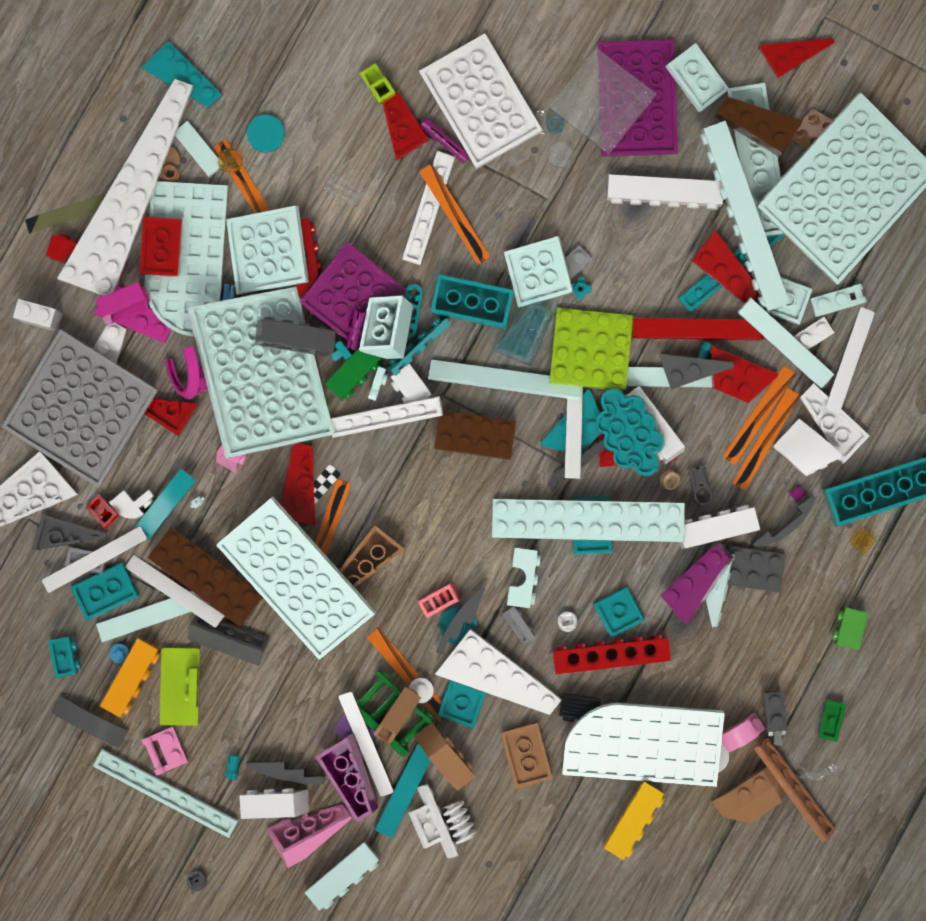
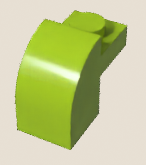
M376 63L359 73L379 105L396 95Z

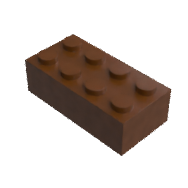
M443 411L444 416H439L435 450L511 460L516 421Z

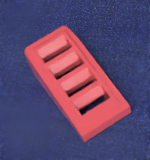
M451 582L417 602L426 618L458 602L462 597L454 582ZM447 589H449V591H450V593H451V595H452V597H453L454 599H451V597L449 596V594H448V592H447ZM440 593L444 595L447 601L446 603H444L442 597L440 596ZM434 596L436 597V599H437V601H438V603H439V605H440L439 607H437V605H436V603H435V601H434V599H433ZM427 600H429L434 610L431 611L426 603Z

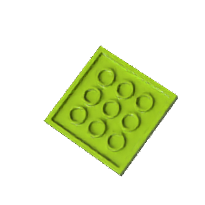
M557 308L549 384L607 390L614 388L626 391L633 315Z

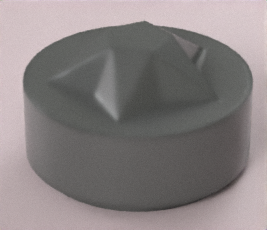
M194 871L187 877V885L192 891H201L207 884V878L201 871Z

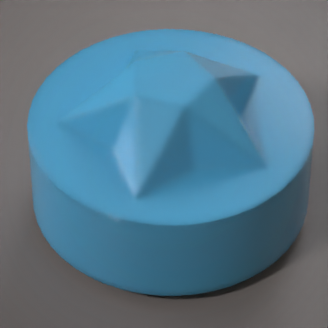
M116 644L110 650V657L116 663H123L130 650L124 644Z

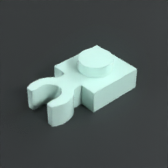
M378 367L368 399L376 401L381 385L385 386L388 379L386 369Z

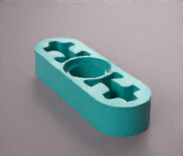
M416 284L408 286L405 292V298L409 301L412 299L409 291H413V288H416L417 292L420 293L415 297V302H419L418 305L411 303L417 313L414 317H411V321H415V324L411 323L410 329L413 330V333H409L407 340L414 338L416 335L423 297L422 288Z

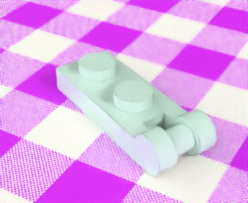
M862 284L811 298L810 302L815 318L866 303V296L864 297L862 293ZM850 293H855V300L851 301Z

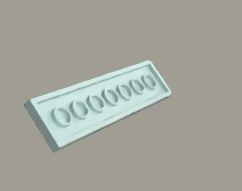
M765 83L727 89L728 97L770 110ZM733 129L737 155L756 206L781 179L778 157ZM756 207L766 237L784 234Z

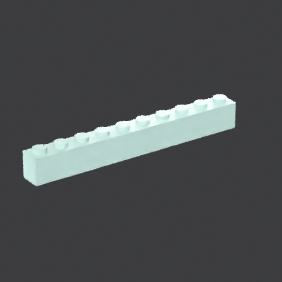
M723 121L701 130L702 134H700L703 145H707L709 151L707 152V158L710 164L713 163L716 182L719 181L722 187L719 189L720 195L723 200L726 199L728 204L726 211L728 217L732 218L735 224L732 225L734 234L739 236L741 241L739 243L740 251L747 258L745 262L747 271L753 275L754 279L751 282L754 290H758L760 295L758 298L759 305L765 311H769L789 304L727 123Z

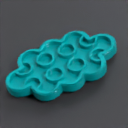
M611 388L606 390L601 397V404L604 410L596 418L597 429L605 434V447L614 452V461L620 468L629 469L634 467L637 473L642 476L654 475L660 465L657 454L665 446L664 436L656 430V418L654 415L647 413V405L643 398L633 395L626 397L623 391Z

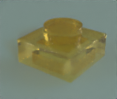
M863 528L849 541L862 555L876 542Z

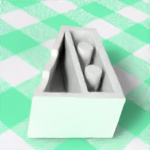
M293 788L282 789V791L266 789L258 793V790H247L246 794L240 795L241 819L296 817L309 813L308 789L294 790Z

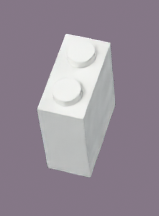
M18 299L13 318L22 323L59 332L63 313L50 307Z

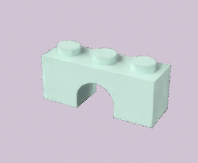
M514 548L512 567L522 569L526 574V580L521 586H509L507 605L530 608L531 604L534 605L536 593H532L533 585L537 586L538 574H535V568L540 566L541 555H537L538 551Z

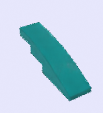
M181 468L135 526V529L141 527L147 539L150 540L174 512V509L196 483V480Z

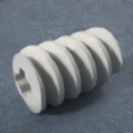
M463 800L455 801L441 808L447 809L443 816H450L446 823H453L449 830H456L452 837H459V840L455 843L456 845L473 838V835L477 832L476 829H470L474 823L467 822L471 816L464 815L467 812V808H461L464 804Z

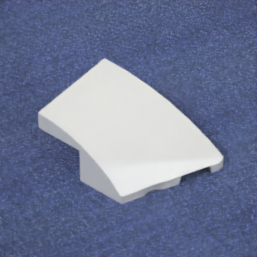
M800 419L773 446L776 451L786 457L805 476L827 467V464L837 459L840 461L844 458L836 448Z

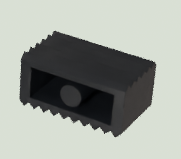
M562 692L559 716L563 717L562 720L574 722V719H580L589 711L599 707L601 699Z

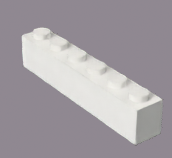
M610 174L608 176L607 200H611L612 204H622V201H628L631 205H641L644 202L649 203V206L668 204V207H680V205H687V208L691 209L706 206V209L717 210L723 204L719 191L722 187L719 181Z

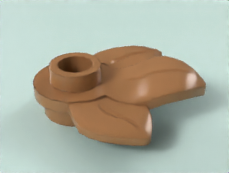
M173 147L168 152L158 181L175 182L180 177V170L178 168L180 156ZM170 170L174 171V175L171 177L167 175Z

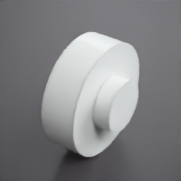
M417 678L409 685V688L414 689L421 697L418 703H425L431 699L434 689L428 679Z

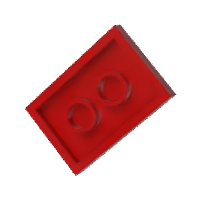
M143 217L140 275L179 277L182 219Z

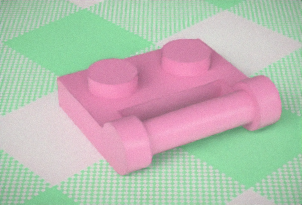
M174 726L141 740L142 744L146 746L153 762L156 776L189 762ZM155 740H158L166 759L167 765L162 766L153 745Z

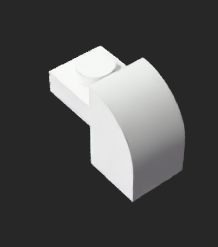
M124 490L109 503L119 515L125 518L138 519L145 514L141 508L144 507L146 509L154 503L153 499L156 496L151 490H148L135 501Z

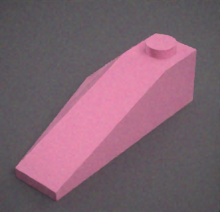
M343 804L322 809L314 815L308 816V814L301 815L302 818L291 820L288 818L267 829L279 855L288 868L307 858L352 819Z

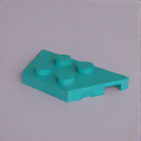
M589 389L583 394L581 455L601 434L596 427V418L600 412ZM567 414L540 443L542 447L566 452Z

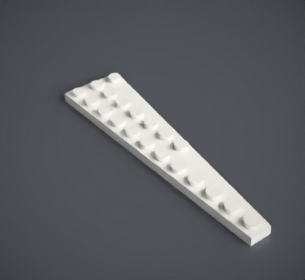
M174 79L57 278L58 280L102 296L116 291L193 90V85Z

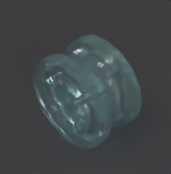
M554 116L548 120L547 130L549 133L557 135L563 131L564 122L560 117ZM558 121V125L561 127L560 129L553 130V126L550 123Z

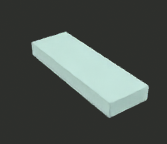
M188 121L177 129L176 138L208 177H211L224 166Z

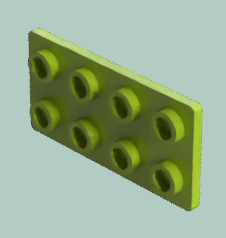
M199 648L161 649L160 725H198Z

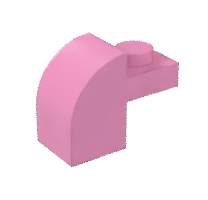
M753 713L739 724L724 731L721 742L729 753L757 738L758 734L765 730V727L757 714Z

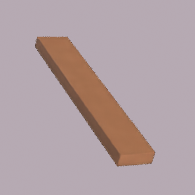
M769 738L762 739L754 750L822 842L827 841L835 832V828Z

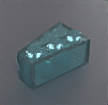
M533 303L517 321L518 323L508 331L502 341L493 349L501 355L531 367L553 318V312Z

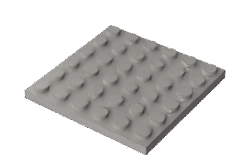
M60 329L2 425V428L100 488L159 389L63 329Z

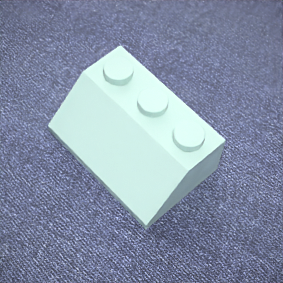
M404 296L369 298L359 350L385 359L404 358L413 305Z

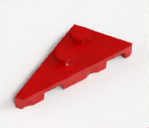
M833 38L767 44L759 46L758 49L776 77L780 78L833 45L835 41Z
M153 399L145 415L177 436H180L199 405L196 403Z

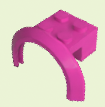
M194 346L183 349L188 373L187 386H182L179 381L173 359L164 361L173 388L185 399H192L196 395L202 394L203 391L208 390L202 365L198 367Z

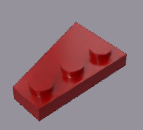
M399 92L383 102L396 161H398L429 140Z

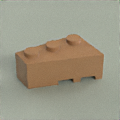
M433 722L414 736L427 757L457 791L475 778L471 771L474 767L467 759L465 761L462 759L464 756L460 750L453 748L455 746L449 737L445 738Z

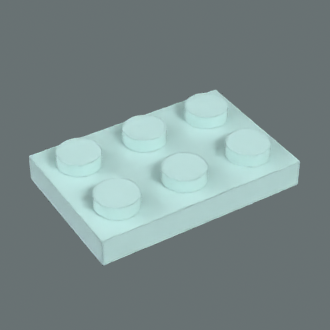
M696 43L665 66L698 112L704 110L727 92V85Z

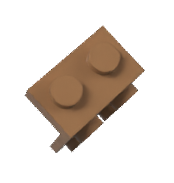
M812 109L803 118L801 125L791 140L808 149L833 120Z

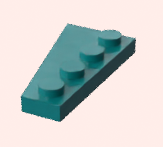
M169 41L141 67L144 71L149 72L170 86L174 79L193 85L190 98L208 109L222 97V94Z
M438 317L431 323L432 327L428 331L423 330L417 336L418 340L413 344L410 342L406 345L404 358L390 359L388 361L387 369L397 376L400 373L398 368L407 366L413 360L414 353L419 354L428 346L427 342L435 340L451 323L445 317L442 319Z

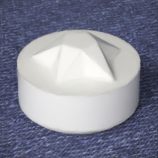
M568 611L561 613L558 617L559 628L565 632L573 631L577 626L576 615Z

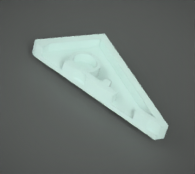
M732 561L706 598L712 628L717 627L721 620V609L726 598L727 582L731 575Z

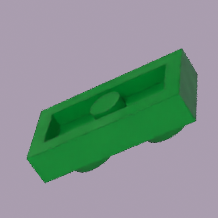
M826 700L818 738L834 742L838 741L846 704Z

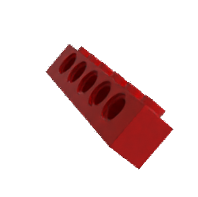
M663 634L652 635V639L644 640V637H635L632 642H625V639L614 640V644L607 645L606 641L594 642L595 646L587 647V643L576 644V648L568 649V646L556 647V651H552L556 675L671 661L669 640L667 637L664 638ZM648 644H652L655 648L654 653L651 655H647L644 651L645 646ZM629 646H633L636 650L633 657H627L625 654V650ZM608 649L616 650L617 655L612 660L606 657ZM590 651L597 653L598 657L594 662H590L587 659V654ZM571 653L578 655V662L575 664L568 662V656Z

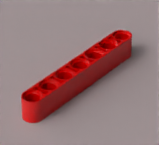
M632 319V338L764 340V336L746 320Z

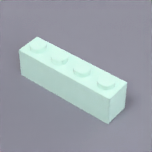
M364 841L305 891V894L319 911L322 908L326 910L334 903L333 899L336 896L342 897L349 891L347 888L349 885L359 883L364 878L362 874L367 870L372 872L379 865L377 862L380 858L368 843Z

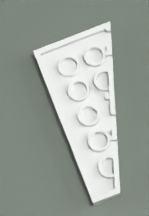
M42 452L37 453L0 485V527L78 495Z
M471 628L435 673V675L549 715L561 702V697Z

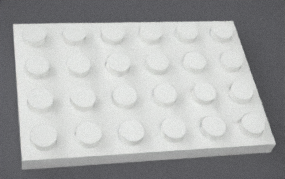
M486 34L479 36L419 71L476 169L542 132V128Z

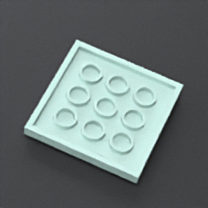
M299 206L226 219L236 295L309 282Z

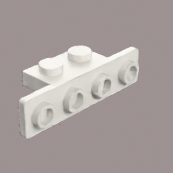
M427 784L417 787L424 806L409 812V816L423 848H428L440 842L447 858L458 856L457 846L449 835V828L442 819V812L440 807L436 805L432 789Z

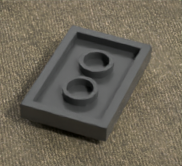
M728 546L727 550L735 556L731 564V575L727 582L728 585L780 593L785 554Z

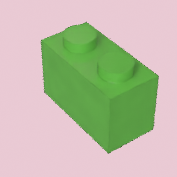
M847 607L839 610L837 615V621H839L838 629H834L832 640H835L834 644L860 650L868 613Z

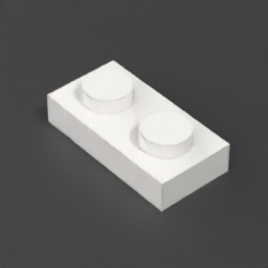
M825 317L793 337L808 350L834 334V331Z

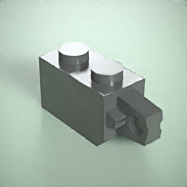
M761 692L765 730L768 732V736L773 737V745L781 746L783 745L782 735H786L787 731L784 692Z

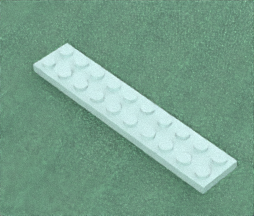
M493 499V538L684 542L685 503Z

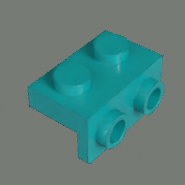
M72 636L49 640L48 644L55 678L79 674L81 664L79 658H76L75 651H77L76 640L72 639Z

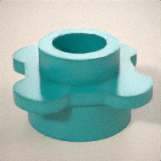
M579 277L577 282L572 284L573 293L576 295L577 300H582L584 295L592 291V287L586 284L583 277Z

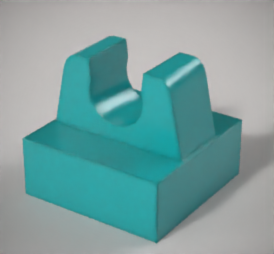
M341 341L335 344L338 350L330 355L335 362H338L343 357L347 361L352 356Z

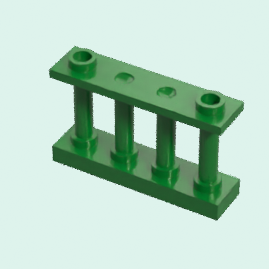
M378 671L376 675L380 678L360 699L356 700L364 722L374 731L380 725L378 722L380 716L394 703L402 692L390 681L392 677L386 671ZM386 683L393 692L374 713L371 712L369 714L364 709L366 707L365 704ZM417 705L414 710L422 718L402 739L397 740L394 738L390 744L402 758L409 752L406 749L408 747L407 744L427 723L431 724L433 722L435 724L433 721L434 716L427 710L423 712Z

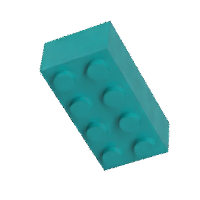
M438 274L431 314L506 330L514 290Z

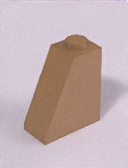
M407 687L403 689L373 734L388 745L391 744L421 699L414 689H408Z

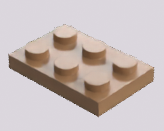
M538 722L500 732L515 789L553 779Z

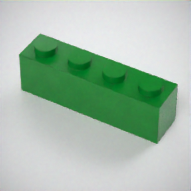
M358 349L325 385L341 401L344 399L349 400L355 393L353 389L357 385L361 387L368 380L366 376L371 371L374 373L378 370V367L381 366L379 362L383 358L361 352Z

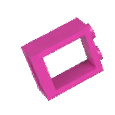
M139 282L95 300L106 326L148 309L147 302H150L145 287H140Z

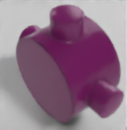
M796 485L795 489L789 491V495L795 499V502H799V499L806 496V492H803L800 486Z

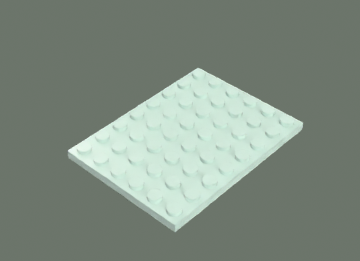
M860 92L763 197L756 207L824 274L838 285L926 188V157Z
M297 287L188 308L226 459L334 435L314 355L255 345L257 322L264 319V317H273L275 321L281 322L282 320H291L293 324L298 325L306 323L302 306L299 302L300 298L298 297Z

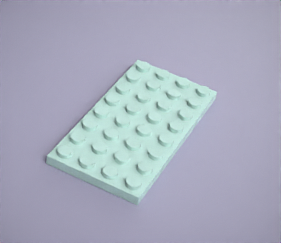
M273 496L216 545L319 660L376 613Z

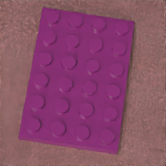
M674 40L598 42L601 157L678 154L676 81L665 67L675 59Z

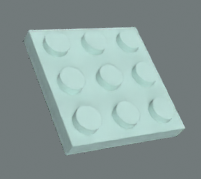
M559 236L504 252L519 308L574 292Z

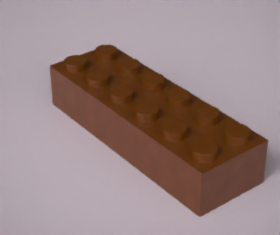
M170 527L148 556V559L241 628L263 600L258 591L172 527Z

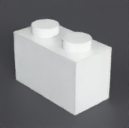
M410 364L402 368L397 376H391L393 381L390 384L396 392L400 390L404 395L401 398L404 403L428 399L432 396Z

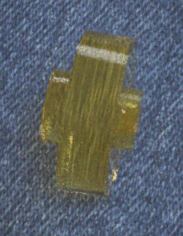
M226 148L219 153L217 164L222 171L235 173L241 169L243 157L236 149Z

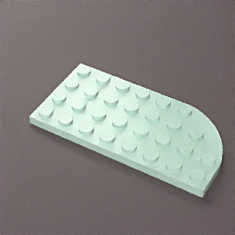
M157 181L150 199L149 217L183 220L179 277L145 275L144 287L150 300L148 303L152 311L166 326L182 335L195 337L188 312L189 307L221 301L228 186Z
M609 703L596 707L583 715L569 732L565 742L562 774L717 786L724 711L629 703Z

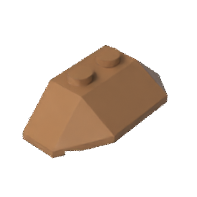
M764 765L713 799L712 802L722 817L752 823L783 802L784 789L767 766Z

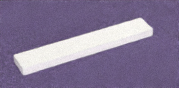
M437 151L433 166L444 184L447 185L455 156ZM427 184L402 258L404 261L421 265L440 207Z
M438 396L330 418L334 430L332 438L444 416L441 399Z

